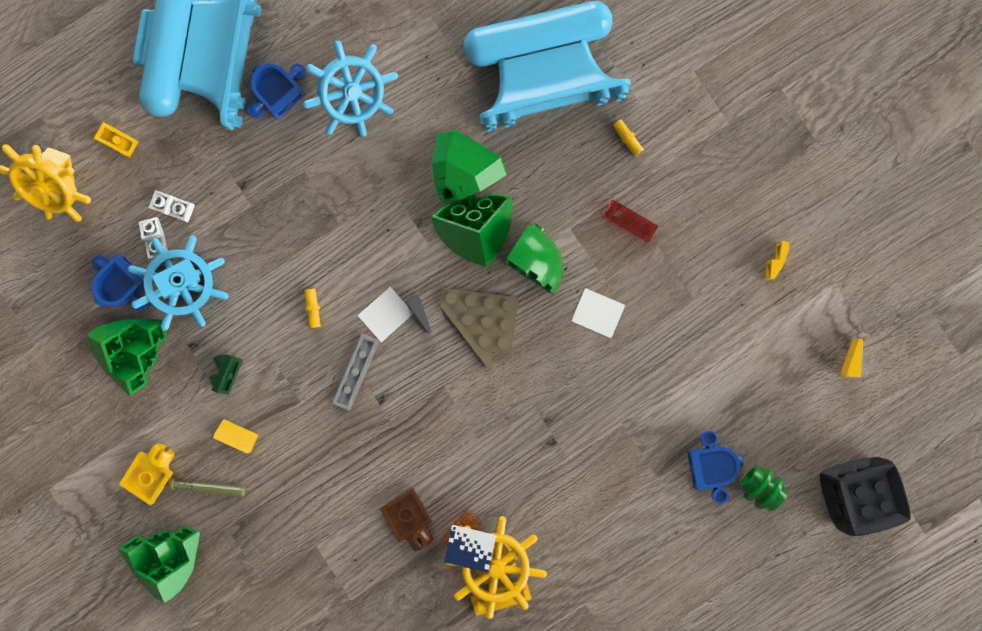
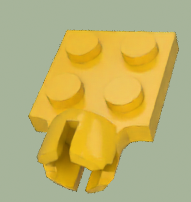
M160 443L153 445L148 454L143 451L139 452L119 483L120 486L150 506L155 503L174 473L169 469L174 452L170 448L168 452H165L167 446Z

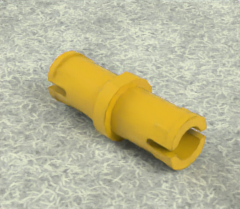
M622 119L612 126L622 139L621 142L626 144L634 157L644 150L634 137V132L631 133Z
M316 289L304 290L306 300L305 312L308 314L309 328L321 327L319 317L320 305L317 302Z

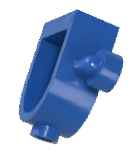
M275 64L256 66L252 71L251 88L259 100L249 104L248 112L253 118H261L264 115V107L266 106L277 119L281 118L306 95L294 81H300L306 77L304 66L294 64L291 66L289 73Z
M116 254L111 260L105 256H96L92 261L93 268L99 271L93 279L92 292L95 296L94 301L102 308L105 305L125 306L131 301L133 302L143 297L138 295L144 290V277L128 271V267L133 264L125 256ZM150 302L135 310L146 311L150 307Z
M706 430L700 436V440L705 447L687 450L693 486L698 491L713 488L711 493L713 501L718 504H724L727 502L729 495L721 486L729 485L736 480L740 467H743V460L740 455L737 456L732 450L715 445L717 435L713 431Z

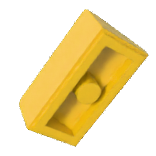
M223 419L213 438L242 452L250 453L259 435Z

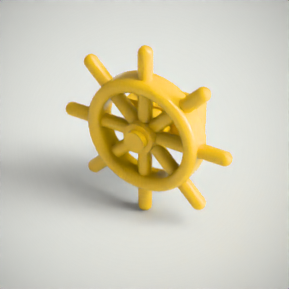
M5 144L2 146V151L14 161L9 168L0 165V173L9 176L10 183L16 191L13 194L14 200L23 198L32 206L44 211L47 220L52 218L53 213L66 212L74 221H81L82 217L71 206L76 200L88 204L91 202V198L77 192L70 155L51 148H47L41 154L40 147L34 145L32 146V154L19 156L9 145Z
M504 516L498 519L497 533H490L496 535L488 573L475 570L479 576L473 579L471 570L462 567L466 586L454 595V599L459 601L472 592L478 598L487 601L485 614L487 619L493 618L495 603L504 602L512 598L516 600L523 610H526L528 603L520 592L526 585L528 577L545 578L547 575L545 570L529 568V560L525 550L537 541V536L531 535L522 543H519L515 538L504 534L506 518ZM517 556L520 558L521 567L515 566ZM505 573L520 576L515 584H513ZM498 579L501 580L507 590L497 592ZM483 582L485 584L490 582L489 591L481 588L479 585Z

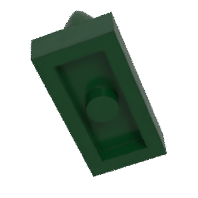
M227 354L218 355L213 359L220 370L218 373L209 376L210 383L213 386L212 391L229 395L243 359Z

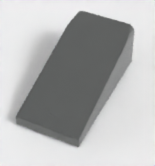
M417 293L407 300L406 303L426 332L431 333L420 295Z

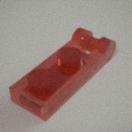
M611 200L608 211H605L602 217L649 243L658 225L617 201ZM616 210L621 212L619 218L614 216Z

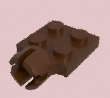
M414 488L380 508L399 542L407 540L412 549L418 551L433 541V537L428 530V525L433 520Z

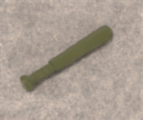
M173 478L168 482L169 490L176 488L192 490V492L243 498L246 495V488L244 486L179 482Z

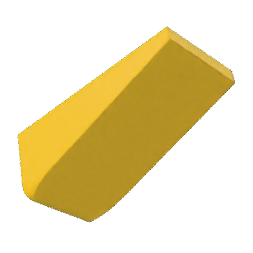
M102 122L94 136V139L129 158L139 142Z
M852 339L840 376L861 377L862 339Z

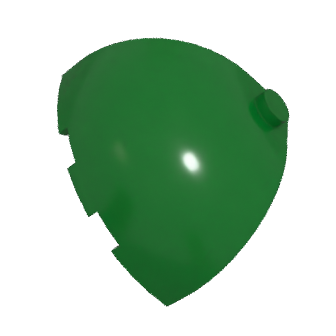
M488 194V197L478 198L476 195L461 199V202L451 205L449 203L431 216L434 228L445 245L458 256L487 267L499 253L507 239L513 215L512 198L500 194Z
M530 224L507 257L506 265L554 295L563 276L561 253L552 239L544 233L545 229L538 224H535V226Z

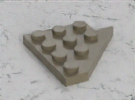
M443 288L440 307L487 368L491 366L492 352L511 355L519 298Z

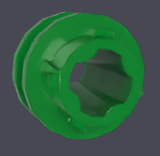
M757 465L745 474L740 486L745 492V499L751 501L756 498L755 507L758 509L766 508L771 512L784 502L788 492L783 486L784 480L781 477L777 476L771 479L773 471L770 468L762 469Z

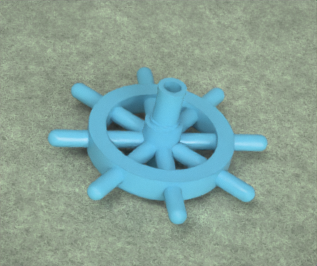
M335 41L334 47L337 54L335 60L331 61L323 70L312 64L306 66L308 72L319 77L317 84L318 97L304 101L303 106L304 108H311L321 104L323 109L332 117L325 130L327 135H331L340 121L348 124L356 123L360 136L366 137L365 120L370 118L378 109L388 115L393 113V108L382 103L384 95L383 84L396 80L398 75L392 72L381 76L378 70L370 63L377 50L376 45H370L364 58H360L357 56H345L342 43ZM348 66H359L352 79ZM341 69L343 77L339 79L334 77V73ZM365 71H367L372 79L359 83ZM329 83L340 89L327 94ZM374 87L372 97L362 92ZM343 97L335 110L329 101ZM358 99L368 103L362 110H360ZM350 101L353 113L346 114L344 111Z

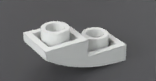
M155 190L149 208L188 222L195 205Z
M158 217L140 221L141 238L145 242L148 260L152 261L158 256L152 240L154 238L159 239L165 251H168L165 236Z

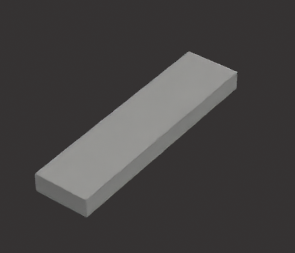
M361 333L331 404L347 411L351 410L380 340Z

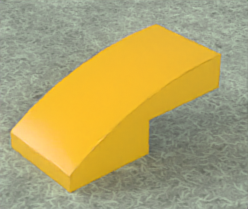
M781 241L776 243L775 260L767 261L765 280L775 279L782 269L790 242Z

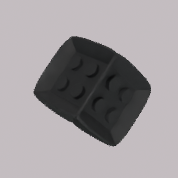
M881 457L862 458L839 464L820 472V484L827 509L835 527L839 531L849 536H863L888 530L911 520V511L900 473L891 460Z

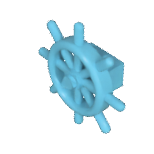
M194 235L189 237L185 250L165 251L159 239L154 238L152 244L158 256L151 261L147 269L133 265L128 267L130 273L144 277V289L146 292L145 296L132 302V307L136 309L151 302L157 309L164 312L165 315L161 324L163 331L169 329L173 315L182 316L191 313L198 326L204 327L206 322L199 309L205 305L210 296L223 300L229 297L226 292L212 289L213 279L211 271L223 265L225 260L218 258L206 264L201 257L193 253L197 240ZM171 259H182V261L176 265H173L171 262ZM191 262L196 264L199 268L195 270ZM164 264L166 270L157 273L156 270ZM204 275L205 280L204 286L198 285V282L201 281L199 277ZM153 280L158 287L155 291L153 289ZM192 290L202 294L194 302L188 291ZM180 295L183 297L187 306L176 307V303ZM163 296L164 299L169 298L168 305L160 301L158 297Z

